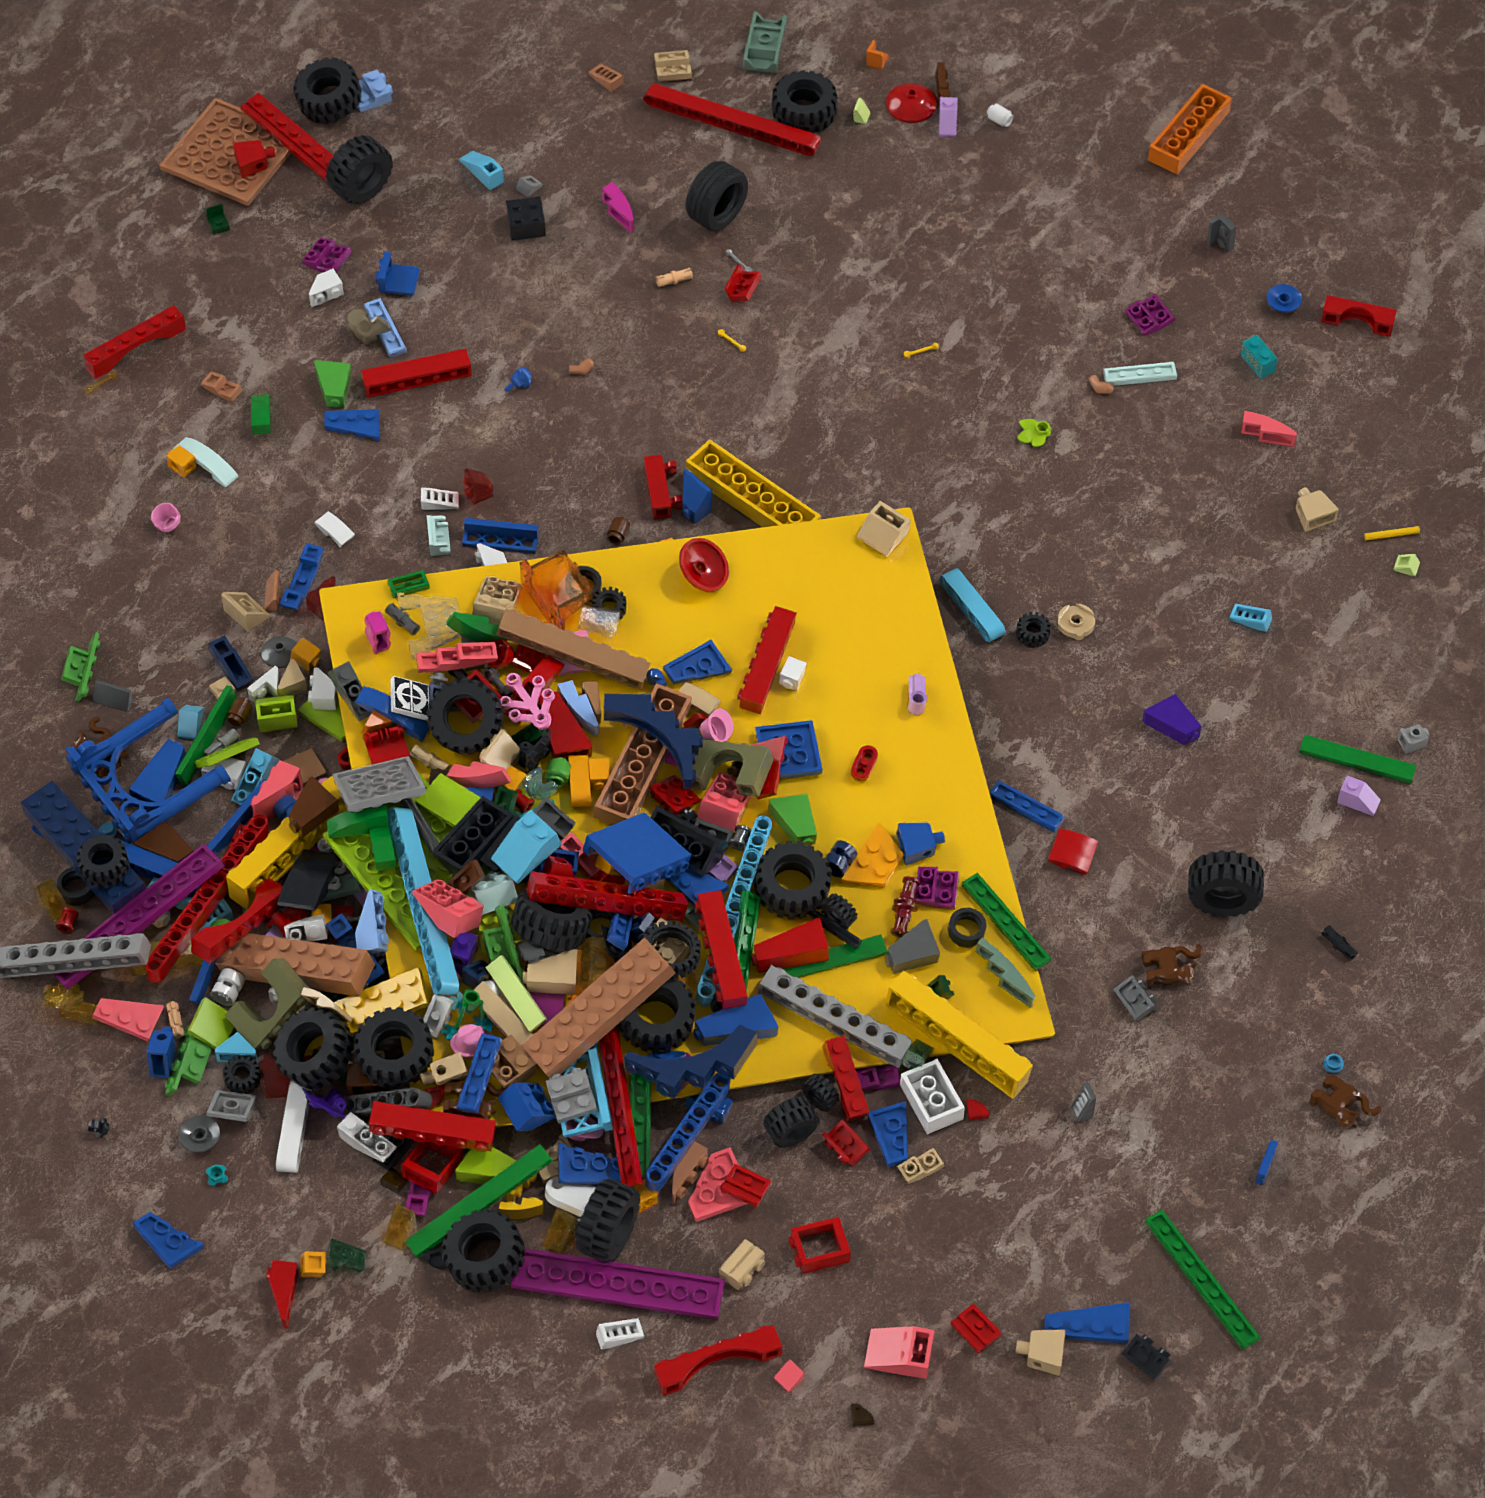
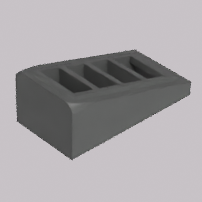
M1088 1082L1083 1084L1071 1106L1078 1122L1092 1119L1094 1115L1096 1096Z

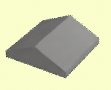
M216 1090L206 1116L247 1122L252 1117L256 1095Z

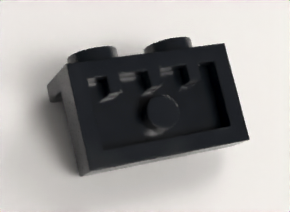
M1136 1334L1122 1352V1355L1156 1381L1167 1365L1172 1364L1173 1361L1169 1358L1171 1354L1162 1347L1159 1350L1152 1345L1154 1341L1147 1335L1140 1336Z

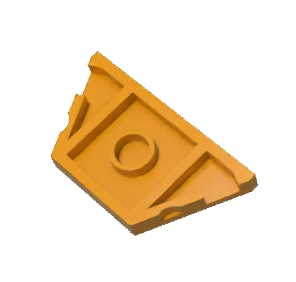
M878 823L842 877L841 883L854 882L859 883L861 886L885 887L903 860L904 854L882 824Z

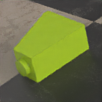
M492 1147V1151L479 1152L471 1148L455 1170L456 1180L485 1184L516 1162V1160Z

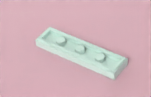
M1174 362L1103 369L1105 382L1112 386L1177 380Z

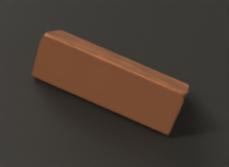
M275 570L266 581L264 609L266 611H278L280 575L278 570Z

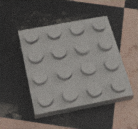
M409 756L333 774L334 783L348 812H359L364 808L379 807L389 802L397 803L405 798H418L422 794H426L425 786Z

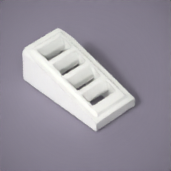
M421 488L422 510L458 509V492ZM449 498H453V503L449 502Z
M638 1318L599 1324L596 1330L601 1350L644 1338ZM631 1326L633 1327V1330H634V1333H633V1334H631V1331H630V1328H629V1327H631Z

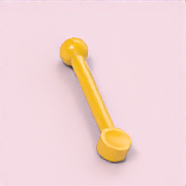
M723 329L718 330V336L729 340L741 352L746 351V346L740 345L730 338Z
M933 343L932 346H928L912 352L905 351L904 358L908 359L911 357V355L918 354L931 349L937 350L939 348V344Z

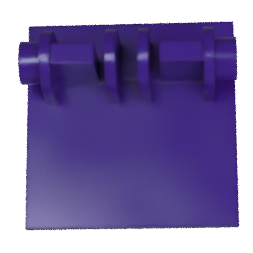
M304 1087L302 1088L306 1095L305 1098L310 1101L309 1104L319 1110L324 1108L329 1115L338 1118V1116L346 1118L343 1113L346 1101L338 1089L333 1088L329 1090L324 1098Z

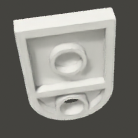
M557 1176L547 1182L545 1197L552 1205L581 1217L596 1187L591 1184L558 1183Z

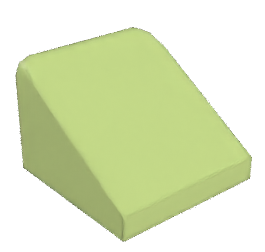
M859 98L854 108L853 120L854 122L866 124L870 110L862 98Z
M1415 554L1398 555L1394 571L1416 576L1420 562Z

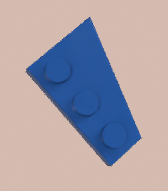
M379 409L324 411L325 430L342 434L352 433L360 438L366 436L379 442Z
M151 1212L133 1222L134 1229L169 1269L204 1249V1243L199 1240L196 1242L187 1233L179 1232L171 1227L170 1223Z

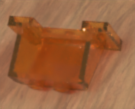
M565 550L530 566L526 559L519 563L521 583L547 622L554 624L559 629L565 630V620L593 598V591L589 587L588 579L586 576L582 577L579 566L576 562H572Z

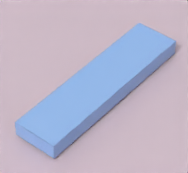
M381 298L365 303L364 308L369 314L370 320L379 316L391 328L387 333L378 334L389 357L406 353V347Z

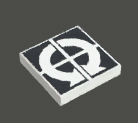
M393 676L390 679L391 712L427 720V711H429L428 685Z

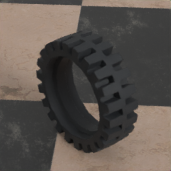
M663 921L659 923V927L656 924L653 925L652 930L649 928L643 936V939L646 938L651 945L659 939L669 937L685 942L690 948V955L687 959L678 963H668L675 971L673 980H677L679 975L681 978L686 977V973L690 975L693 969H696L700 959L701 943L698 940V935L694 934L692 928L688 930V925L686 924L680 927V922L672 925V921H667V925H665Z

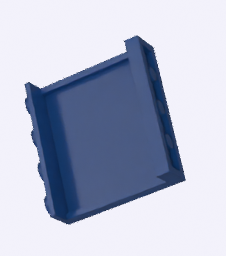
M645 812L587 835L582 850L587 855L597 851L630 882L628 893L641 890L660 880L670 878L679 872H684L689 866L691 854Z

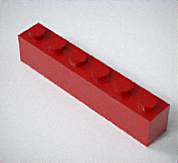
M461 349L361 370V376L366 397L369 398L472 376V370L467 350Z
M778 606L774 607L773 613L769 612L766 620L768 626L767 628L763 627L760 637L762 642H758L756 645V658L751 659L749 665L751 671L746 673L743 684H745L744 689L740 688L737 699L740 700L739 708L758 714L762 713L794 628L797 612Z
M722 891L700 893L697 896V902H694L696 914L700 915L698 920L699 929L704 931L705 935L703 937L704 949H708L709 955H707L708 965L713 968V973H711L713 985L717 984L718 988L716 991L717 1002H721L722 1009L745 1006L748 996Z
M377 1101L373 1102L369 1121V1132L378 1136L391 1135L397 1139L410 1138L417 1142H434L440 1146L447 1144L459 1149L472 1148L479 1152L492 1151L496 1131L495 1120Z

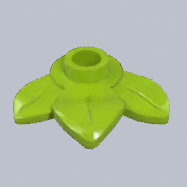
M1034 419L1019 421L1020 426L1024 430L1018 435L1017 440L1022 443H1031L1033 447H1039L1051 435V426L1045 421L1037 422Z

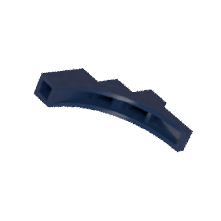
M604 694V721L621 722L636 726L657 738L670 751L677 762L682 775L683 789H691L692 782H696V770H692V765H695L699 748H703V736H699V728H679V719H675V711H655V702H651V694Z
M739 1024L733 1033L719 1045L706 1052L685 1058L656 1059L628 1051L624 1056V1067L632 1074L640 1075L649 1082H655L657 1092L674 1099L686 1081L692 1086L704 1089L715 1072L724 1077L735 1079L757 1045V1032Z

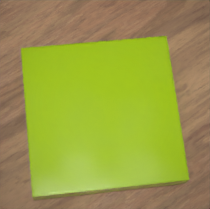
M205 997L202 999L187 1032L215 1050V1048L229 1039L234 1026L225 1016L228 1011Z

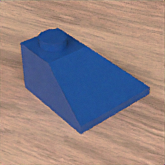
M685 469L683 515L687 520H691L696 524L711 513V489L688 469Z

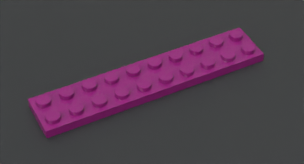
M202 844L83 939L141 933L225 865L205 844ZM93 970L53 973V975L68 990Z
M525 1248L524 1264L522 1267H519L520 1272L516 1277L513 1276L511 1288L718 1320L725 1279L618 1262L605 1263L592 1258Z

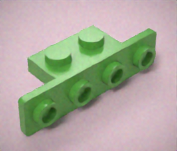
M97 632L90 639L87 651L70 646L68 649L61 680L79 686L75 699L76 702H80L82 697H86L89 691L87 683L90 682L93 671L90 670L91 666L93 667L97 656L94 654L100 645L98 640L99 633Z
M502 904L495 908L499 927L481 932L489 964L500 955H503L523 983L524 969L520 967L518 960L520 959V953L518 948H515L513 941L515 939L514 931L508 923L509 912Z
M190 1025L184 1030V1042L180 1044L177 1053H179L178 1059L174 1061L171 1070H173L172 1076L168 1078L165 1084L167 1088L166 1096H170L177 1090L181 1077L198 1084L201 1081L212 1047L194 1039L195 1037L187 1032Z

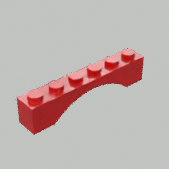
M173 305L83 354L86 369L96 380L110 372L127 353L137 346L150 340L176 336L186 330L184 315Z
M270 878L266 879L256 887L254 902L243 915L226 924L205 927L194 935L191 941V953L208 963L219 958L228 948L233 947L242 937L244 938L265 919L271 917L280 907H283L277 905L283 885Z
M764 1325L757 1328L756 1331L750 1333L743 1332L729 1340L722 1339L712 1346H702L697 1351L681 1353L676 1358L670 1360H661L654 1365V1375L662 1395L665 1396L682 1390L699 1370L711 1363L728 1358H747L764 1362L782 1356V1344L774 1325Z

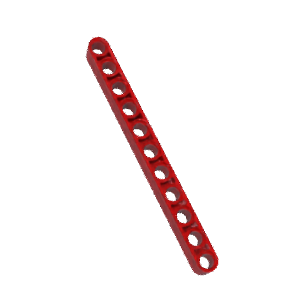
M651 84L643 97L644 102L649 106L806 156H813L821 144V138L814 133L659 84Z
M257 814L251 818L222 857L221 861L225 866L202 884L150 954L147 965H145L149 981L157 983L165 978L192 941V937L198 933L229 891L226 877L229 871L236 868L245 856L254 851L258 843H262L268 837L270 830L268 818L265 815Z

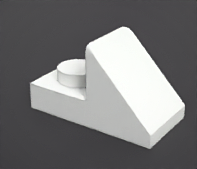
M274 666L247 688L249 699L253 703L256 702L255 699L265 697L268 692L274 697L278 696L277 688L280 683L277 666Z
M433 995L423 1019L424 1023H427L431 1035L435 1038L439 1037L442 1033L441 1030L445 1028V1025L449 1023L453 1016L450 1011L455 1001L444 995Z

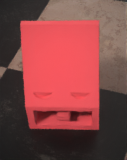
M279 760L276 766L272 767L269 778L262 783L260 792L251 801L253 816L262 814L268 820L276 816L273 813L274 805L286 795H291L297 801L303 790L300 768Z
M719 772L702 799L697 818L735 831L736 825L739 824L751 796L740 794L735 784L737 778L732 777L730 774Z
M437 879L412 891V894L436 926L455 938L461 933H466L480 926L484 905L477 902L476 899L461 893L460 890L447 885L444 881Z
M914 1326L871 1329L864 1368L927 1379L934 1330Z

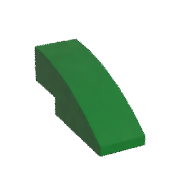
M270 394L252 395L253 435L271 434Z
M452 612L446 621V625L455 632L477 643L493 642L499 639L507 641V639L496 636L499 625L489 624V617Z
M386 803L379 807L364 808L359 812H348L347 810L327 821L329 838L369 834L368 828L388 826Z
M389 826L368 828L376 870L396 868Z

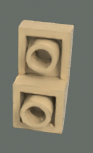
M687 682L679 690V692L692 697L691 706H693L696 712L710 716L720 703V700L715 696Z
M932 1148L917 1158L914 1155L897 1167L909 1184L935 1173L945 1167L935 1149Z

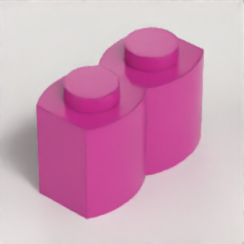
M380 611L370 612L364 619L366 625L365 634L373 652L377 654L390 648L391 642L389 637L391 632Z

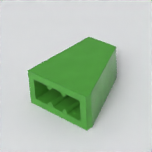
M315 360V372L326 406L345 408L352 377L351 364Z
M808 794L769 799L768 812L794 844H797L798 841L804 842L803 845L805 846L816 843L817 832Z

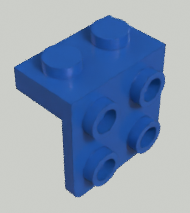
M384 252L383 259L380 258L379 260L380 271L376 272L375 281L378 282L379 292L414 295L420 273L419 267L392 264L391 252Z

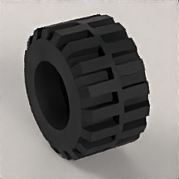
M98 834L93 835L94 838L92 839L90 837L87 838L86 843L82 842L80 845L81 849H78V856H76L83 880L87 881L90 886L95 884L96 888L103 886L104 889L108 888L109 885L115 886L117 881H123L122 876L126 877L128 874L129 859L119 838L115 839L113 835L107 837L106 834H102L99 837ZM102 857L112 858L105 865L94 864L96 860Z
M795 1097L775 1106L765 1116L763 1125L775 1146L783 1148L798 1144L808 1138L819 1126L820 1120L806 1097Z

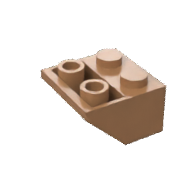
M511 1034L502 1040L491 1073L504 1088H507L513 1083H524L536 1074L537 1063Z

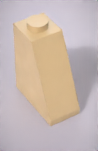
M573 949L529 963L527 972H523V984H527V991L574 995L577 950Z

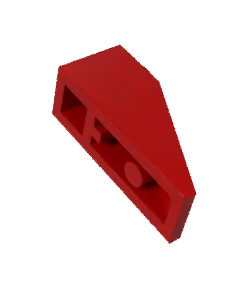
M273 1260L271 1267L267 1268L266 1280L270 1282L283 1328L288 1329L299 1276L298 1263Z

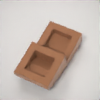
M210 372L201 382L205 389L230 402H233L243 391L241 385L229 382L224 375Z

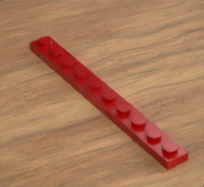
M616 1025L599 1040L621 1183L636 1189L643 1185L618 1025Z

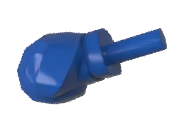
M526 367L518 368L510 378L512 383L504 390L508 392L514 386L517 388L520 386L523 388L530 386L532 374Z
M652 668L648 670L646 678L650 685L655 686L657 683L666 687L667 682L659 669Z

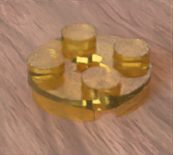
M58 982V986L53 987L51 983L43 989L44 1006L48 1008H61L71 1012L83 1002L84 991H80V986L77 984L67 990L60 982Z

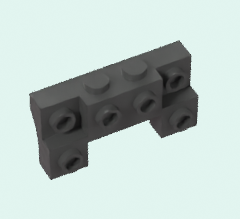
M546 796L533 811L557 833L561 840L566 837L576 823ZM531 872L521 880L525 885L529 881Z

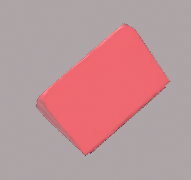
M789 1360L775 1375L774 1379L789 1393L804 1380V1372L792 1360Z

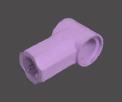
M914 674L908 678V710L914 715H920L924 712L927 701L925 677L921 674Z

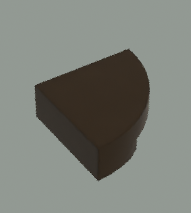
M851 1404L853 1426L874 1425V1418L868 1410L859 1404Z

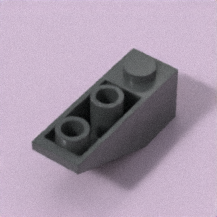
M348 661L329 671L328 675L337 692L358 722L369 717L371 712L355 703L363 687L350 662Z

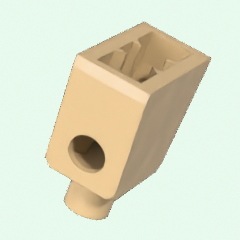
M1306 487L1299 490L1298 495L1300 497L1297 499L1296 511L1305 532L1337 520L1339 509L1322 491L1318 490L1310 493Z
M459 1052L430 1063L431 1070L420 1074L424 1085L436 1082L437 1086H441L454 1080L466 1079L468 1071L464 1059ZM446 1070L444 1075H439V1072Z
M1065 1330L1031 1331L1030 1342L1017 1340L1016 1353L1028 1355V1367L1060 1376Z

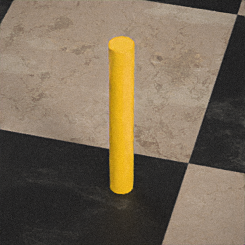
M1415 526L1365 533L1364 538L1367 541L1420 533V528Z

